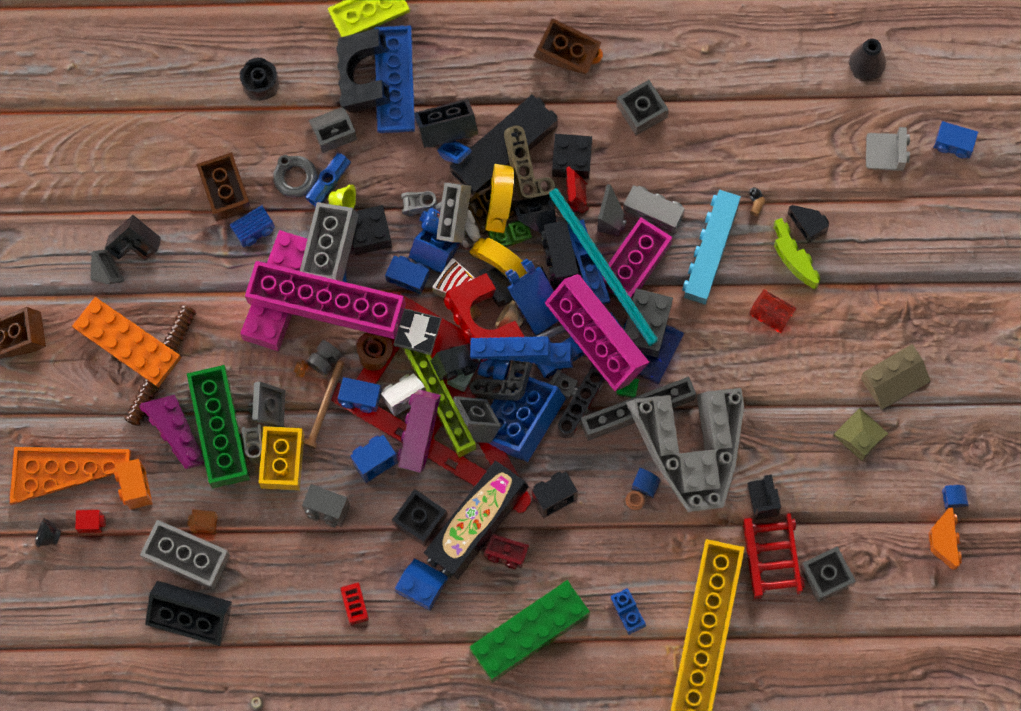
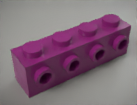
M420 389L411 395L409 405L411 406L410 413L408 412L405 418L407 428L406 431H403L401 437L403 447L399 450L397 460H400L398 467L419 473L425 469L441 395Z

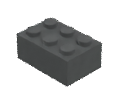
M636 288L633 302L656 335L658 341L654 345L649 346L630 316H628L624 331L642 354L658 358L673 297Z

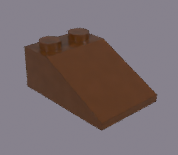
M551 18L534 53V57L550 65L587 75L602 42Z
M25 307L0 318V359L33 353L46 347L40 311Z

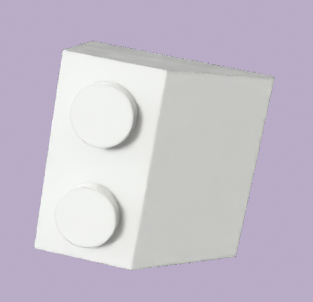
M414 373L410 376L409 374L400 378V382L395 385H388L381 393L382 399L394 416L411 407L409 405L410 397L417 390L426 391L425 386Z

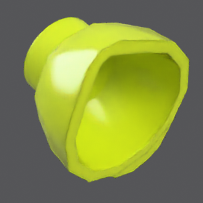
M348 185L345 188L338 189L336 192L332 191L328 198L329 204L354 209L356 203L355 186Z

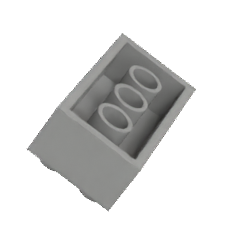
M317 202L300 268L301 272L343 281L359 216L353 208Z
M159 520L156 521L140 553L143 560L211 590L215 589L231 556L228 550Z

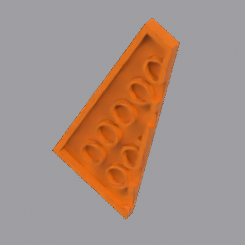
M14 447L9 504H17L114 475V471L117 470L116 464L130 461L131 450Z

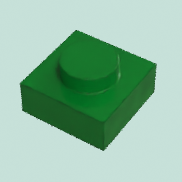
M635 378L628 386L617 390L616 395L627 398L636 397L639 379Z

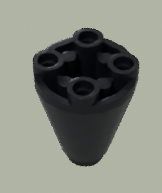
M871 38L854 49L850 55L849 66L855 78L873 80L881 77L885 70L886 58L881 43L877 39Z

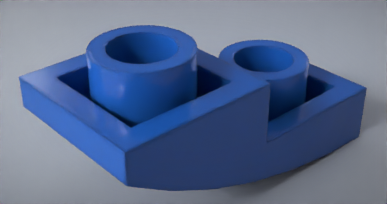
M628 588L610 596L628 635L646 627V623Z

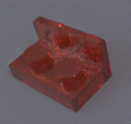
M763 289L754 302L749 315L782 333L797 308Z

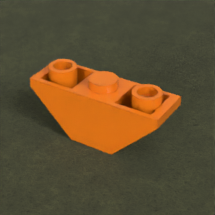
M948 508L929 531L930 550L952 570H956L959 564L962 563L961 552H958L957 544L960 543L959 533L955 531L957 514L953 513V508Z

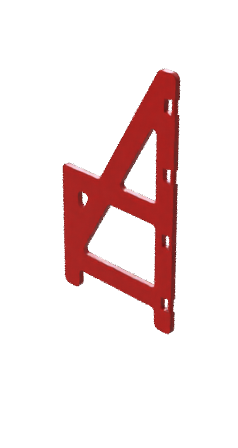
M397 291L391 292L392 294L404 296ZM404 296L406 309L440 317ZM442 318L432 355L430 356L433 358L437 352L470 342L465 340L462 329ZM390 338L393 350L386 365L377 371L363 368L356 380L373 384L378 383L400 347L394 346L395 339ZM448 379L443 380L452 399L454 397L475 398L469 386L462 392L447 385ZM337 382L331 401L342 407L338 402L341 384ZM379 406L377 412L371 411V413L362 412L360 408L356 407L355 409L344 408L403 444L401 437L395 434L398 428L406 431L407 424ZM437 416L427 459L475 487L487 470L463 456L459 458L456 452L434 439L442 426ZM478 442L490 466L496 460L519 476L505 452L489 443ZM448 459L458 463L456 469L446 464ZM527 491L512 510L520 514L527 510L531 504V497Z

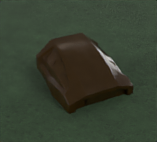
M492 186L476 193L469 199L468 210L471 211L481 234L489 232L485 230L490 206ZM512 203L510 207L509 218L516 216V212Z

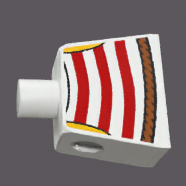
M452 258L432 286L433 293L444 298L448 290L475 277Z

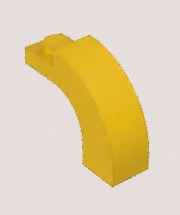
M494 164L491 178V200L485 230L499 233H504L510 213L514 183V170L511 166Z
M481 238L469 251L473 257L488 262L505 276V272L510 269L515 271L519 278L527 274L521 264L522 260L508 248L493 239L487 238L485 240Z

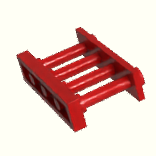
M791 513L786 515V522L756 525V523H752V518L743 520L753 599H761L766 590L796 587V594H801L802 588H805L804 577L800 576L794 538L796 522L795 519L791 518ZM787 529L788 541L765 544L755 543L754 535H757V533ZM790 549L791 560L769 563L758 562L757 554H760V552ZM793 568L794 579L766 583L761 581L760 573H763V571Z

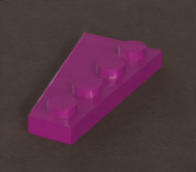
M175 394L140 404L139 408L141 411H145L150 423L157 427L162 439L169 443L172 447V452L186 470L205 463Z

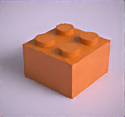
M140 459L116 464L117 470L114 471L116 481L119 482L121 489H118V493L123 504L127 505L130 510L152 505L153 501L146 469Z

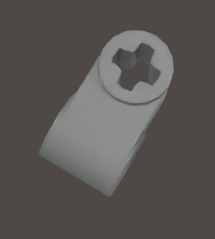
M431 191L401 194L404 207L402 209L403 215L422 214L423 211H428L438 204L435 194ZM426 200H433L430 205L424 204Z
M259 424L257 427L252 428L242 427V438L247 458L251 463H260L263 438L262 426ZM252 450H259V453L257 455H250Z

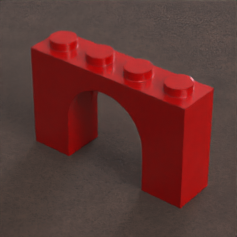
M487 273L448 290L444 297L445 306L453 313L454 321L463 330L465 340L471 344V338L525 337L516 321L494 330L481 328L473 321L470 308L493 297L496 290ZM480 359L481 362H484V361L488 360V359Z

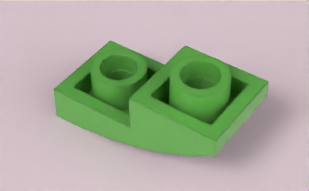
M520 221L509 223L505 227L504 233L488 232L490 239L505 247L532 238L529 227Z

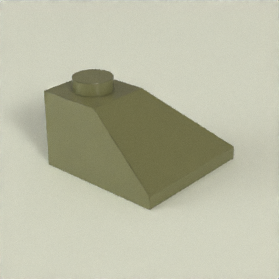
M859 407L833 436L863 461L888 433Z

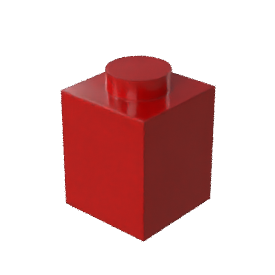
M76 510L75 530L78 533H102V527L106 525V518L100 510Z

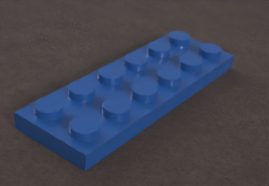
M411 26L374 27V29H379L386 35L387 50L385 53L375 55L376 81L382 80L389 86L390 104L377 106L378 133L415 132Z

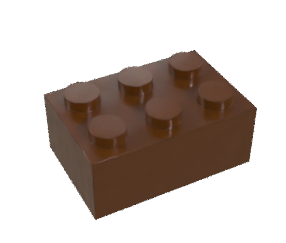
M232 152L196 164L216 222L252 210Z

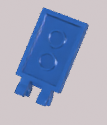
M525 259L521 264L527 274L521 278L512 269L505 272L511 282V285L507 288L533 334L537 336L559 320L545 304L546 300L554 292L542 269L540 267L535 268L532 261Z

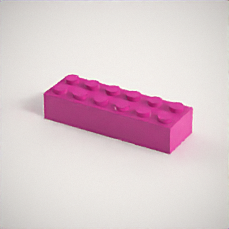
M279 230L267 264L300 271L308 239ZM251 304L240 333L244 341L279 351L292 314Z
M579 274L564 279L546 300L545 304L614 391L628 386L649 363Z

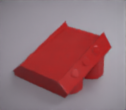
M568 166L566 169L568 205L573 212L583 214L590 209L587 206L585 186L588 183Z

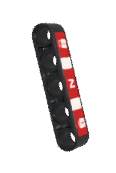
M594 364L559 420L558 433L563 438H570L575 434L581 423V418L586 415L606 381ZM592 376H598L601 380L599 382L594 383L590 380V378ZM589 392L591 397L584 399L581 397V394ZM579 408L582 412L579 415H574L571 410ZM564 424H569L572 429L564 431L561 427Z

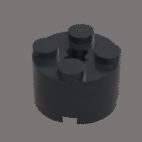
M259 57L248 60L245 66L241 68L240 81L245 94L251 100H267L277 94L279 78L274 64Z

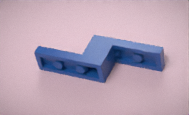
M580 220V223L587 232L584 220ZM567 224L581 278L603 305L610 303L602 274L569 224Z

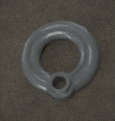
M282 155L279 157L278 164L274 170L273 182L276 189L283 195L290 198H300L307 195L317 182V170L314 164L307 158ZM288 160V163L283 164L282 161ZM292 167H300L306 173L305 182L298 187L289 186L284 180L285 172L291 170Z

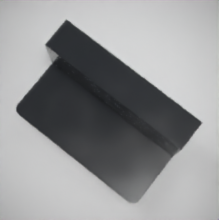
M484 268L479 271L480 276L487 273L496 290L492 298L498 308L514 300L507 288L511 283L497 268H493L490 271Z

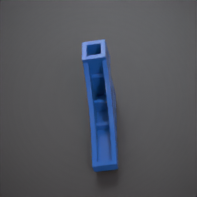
M548 336L471 338V359L513 360L536 363L553 368H573V348L571 343H551Z

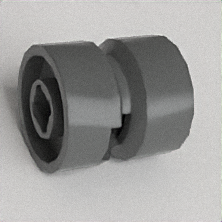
M322 340L316 348L317 352L312 353L306 362L319 374L326 376L332 369L331 364L337 363L342 354L332 344Z

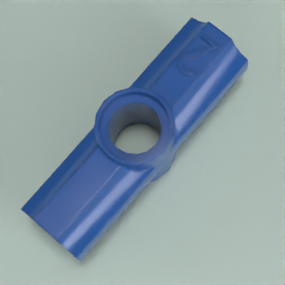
M337 153L327 168L320 172L319 179L306 195V200L315 207L317 202L323 203L328 194L337 187V182L349 167L351 161L343 154ZM326 178H332V179H333V180H332L331 182H329V183L324 182V180H325Z

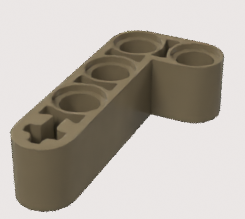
M520 126L507 128L504 132V139L510 166L514 170V185L517 195L522 199H528L549 194L555 188L554 181L548 177L535 179L524 129ZM517 132V136L512 137L511 133ZM517 148H519L522 151V156L520 158L516 157L515 150ZM521 166L526 170L524 177L519 174ZM543 181L546 182L548 185L546 191H543L541 189V183ZM525 185L530 188L528 195H525L523 192Z

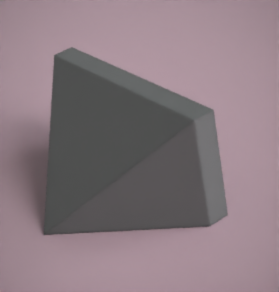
M104 249L92 252L90 279L105 284H115L124 281L109 251Z

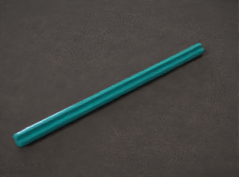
M557 188L549 192L551 199L648 345H654L658 341L656 335Z

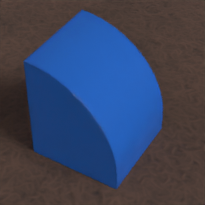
M639 468L632 485V490L640 491L642 494L654 498L661 480L655 474Z
M948 485L943 488L945 509L969 506L964 485Z

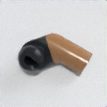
M753 187L749 190L750 198L754 204L750 213L758 216L765 204V198L758 188Z

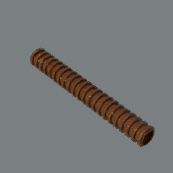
M186 305L180 307L181 311H178L179 315L175 317L176 321H173V326L170 327L171 331L167 333L168 337H165V342H162L175 352L178 351L177 347L181 345L180 341H183L182 337L186 335L185 331H188V326L191 325L190 321L194 319L193 315H196V311ZM146 379L143 380L144 384H141V389L138 390L139 394L135 396L136 400H133V405L130 406L131 410L127 412L128 416L124 418L128 423L135 426H140V420L144 419L142 416L146 415L145 411L142 412L139 408L140 404L154 399L153 394H156V389H159Z

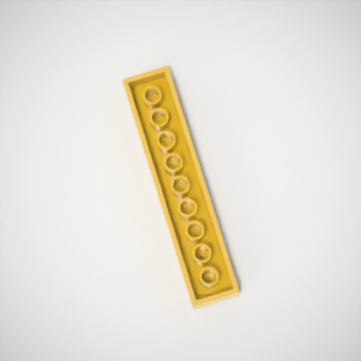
M708 539L705 540L670 711H712L745 547Z

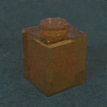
M192 509V515L188 516L187 525L192 533L216 535L218 515L215 511Z

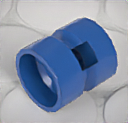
M488 359L480 362L478 375L486 378L492 376L493 380H506L511 360Z

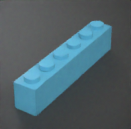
M719 190L717 195H713L710 205L713 206L712 212L707 213L705 223L708 224L706 229L701 231L699 239L702 242L700 246H696L694 252L696 260L695 263L690 264L688 274L691 275L689 281L685 280L682 291L685 292L684 298L706 305L741 196Z

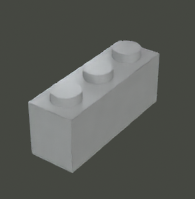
M444 183L436 239L449 242H463L471 186Z
M634 185L623 206V211L638 218L641 217L672 233H675L685 210L676 201L670 202L660 194H652L646 188Z

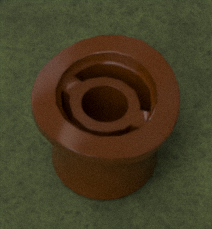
M368 332L361 335L356 344L361 365L371 371L382 369L392 354V340L388 337Z

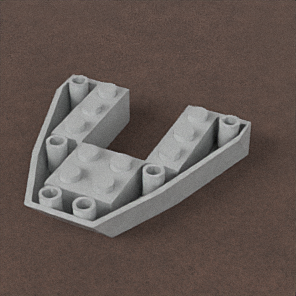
M741 388L707 391L697 395L705 451L679 453L671 395L640 398L626 402L652 459L688 512L724 508L736 466L744 412Z

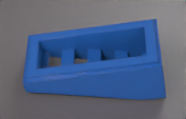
M455 141L453 143H444L438 148L437 152L442 159L459 164L472 150Z

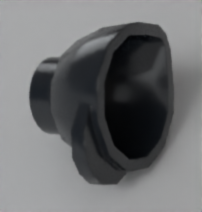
M43 518L34 545L36 547L49 544L56 545L61 530L56 529L55 524L50 520Z

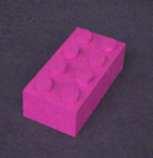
M641 217L608 263L632 301L636 288L641 289L672 245L673 238ZM603 277L606 289L614 294V292L612 291V289Z

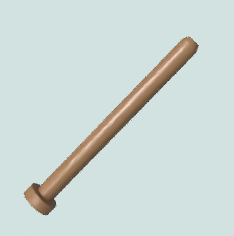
M338 360L309 439L304 441V445L307 447L317 448L316 439L344 366V362Z

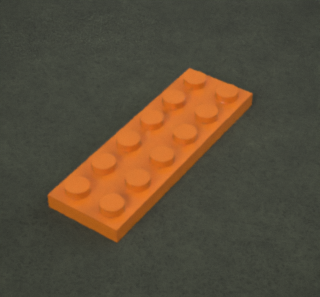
M94 297L72 325L80 334L158 388L182 358L178 353L97 297Z

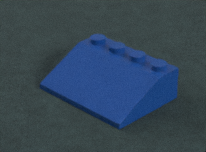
M517 372L515 377H521L523 374ZM529 377L525 394L521 399L515 401H493L491 408L501 427L489 444L512 457L528 462L566 400L565 396L558 387Z

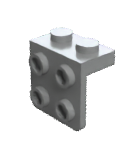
M899 127L897 134H867V169L904 170L906 163H909L910 152H907V145L910 144V134H907V127Z

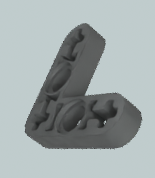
M513 361L508 380L477 379L471 383L470 390L479 399L519 400L525 394L533 363ZM524 371L521 377H515L517 372ZM495 387H502L500 392L493 393Z

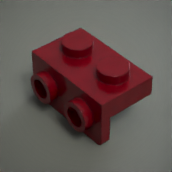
M493 534L490 537L487 549H485L484 556L489 562L496 564L502 562L508 568L517 570L518 567L522 569L529 545Z

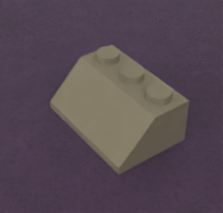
M913 344L866 370L861 377V380L881 410L931 382L924 361Z

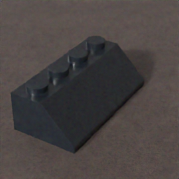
M157 581L149 593L145 625L220 646L230 618L232 601Z

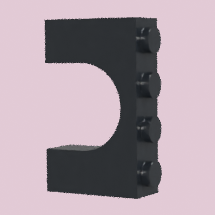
M373 29L337 38L338 45L336 46V51L339 55L337 68L340 72L338 84L341 89L340 105L351 113L390 104L389 86L385 82L378 80L366 84H356L354 80V72L360 61L366 57L387 52L386 35L379 29Z

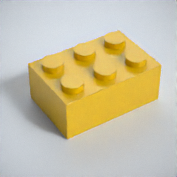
M263 426L259 473L261 489L300 491L304 432L302 428Z

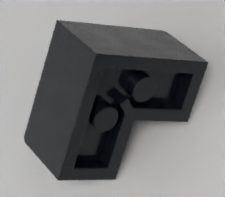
M132 215L108 236L105 249L118 260L130 250H133L146 261L158 251L161 237Z
M772 474L764 476L762 480L748 482L755 520L777 517L781 510L778 489L774 487Z

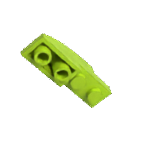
M782 218L775 220L773 227L779 239L775 240L774 247L779 257L799 280L809 287L816 289L820 276L818 271L814 270L811 265L813 261L810 254H806L804 249L797 251V243L789 235L791 233L789 225L784 223Z

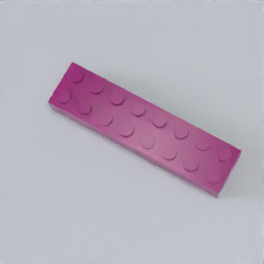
M255 261L245 293L248 304L392 339L396 338L406 305L404 296Z

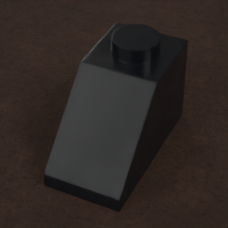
M796 205L789 206L788 215L807 243L827 233L829 221L818 210Z

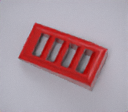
M359 582L340 587L350 626L368 621L369 617ZM357 589V593L346 595L347 591ZM359 596V600H355L352 602H348L347 600ZM361 603V607H357L354 609H350L349 607ZM358 611H363V614H359L356 616H352L351 614Z

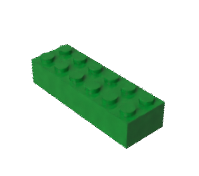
M225 365L186 373L210 486L213 489L250 480Z
M566 580L469 646V649L493 683L588 618L590 611L569 581Z

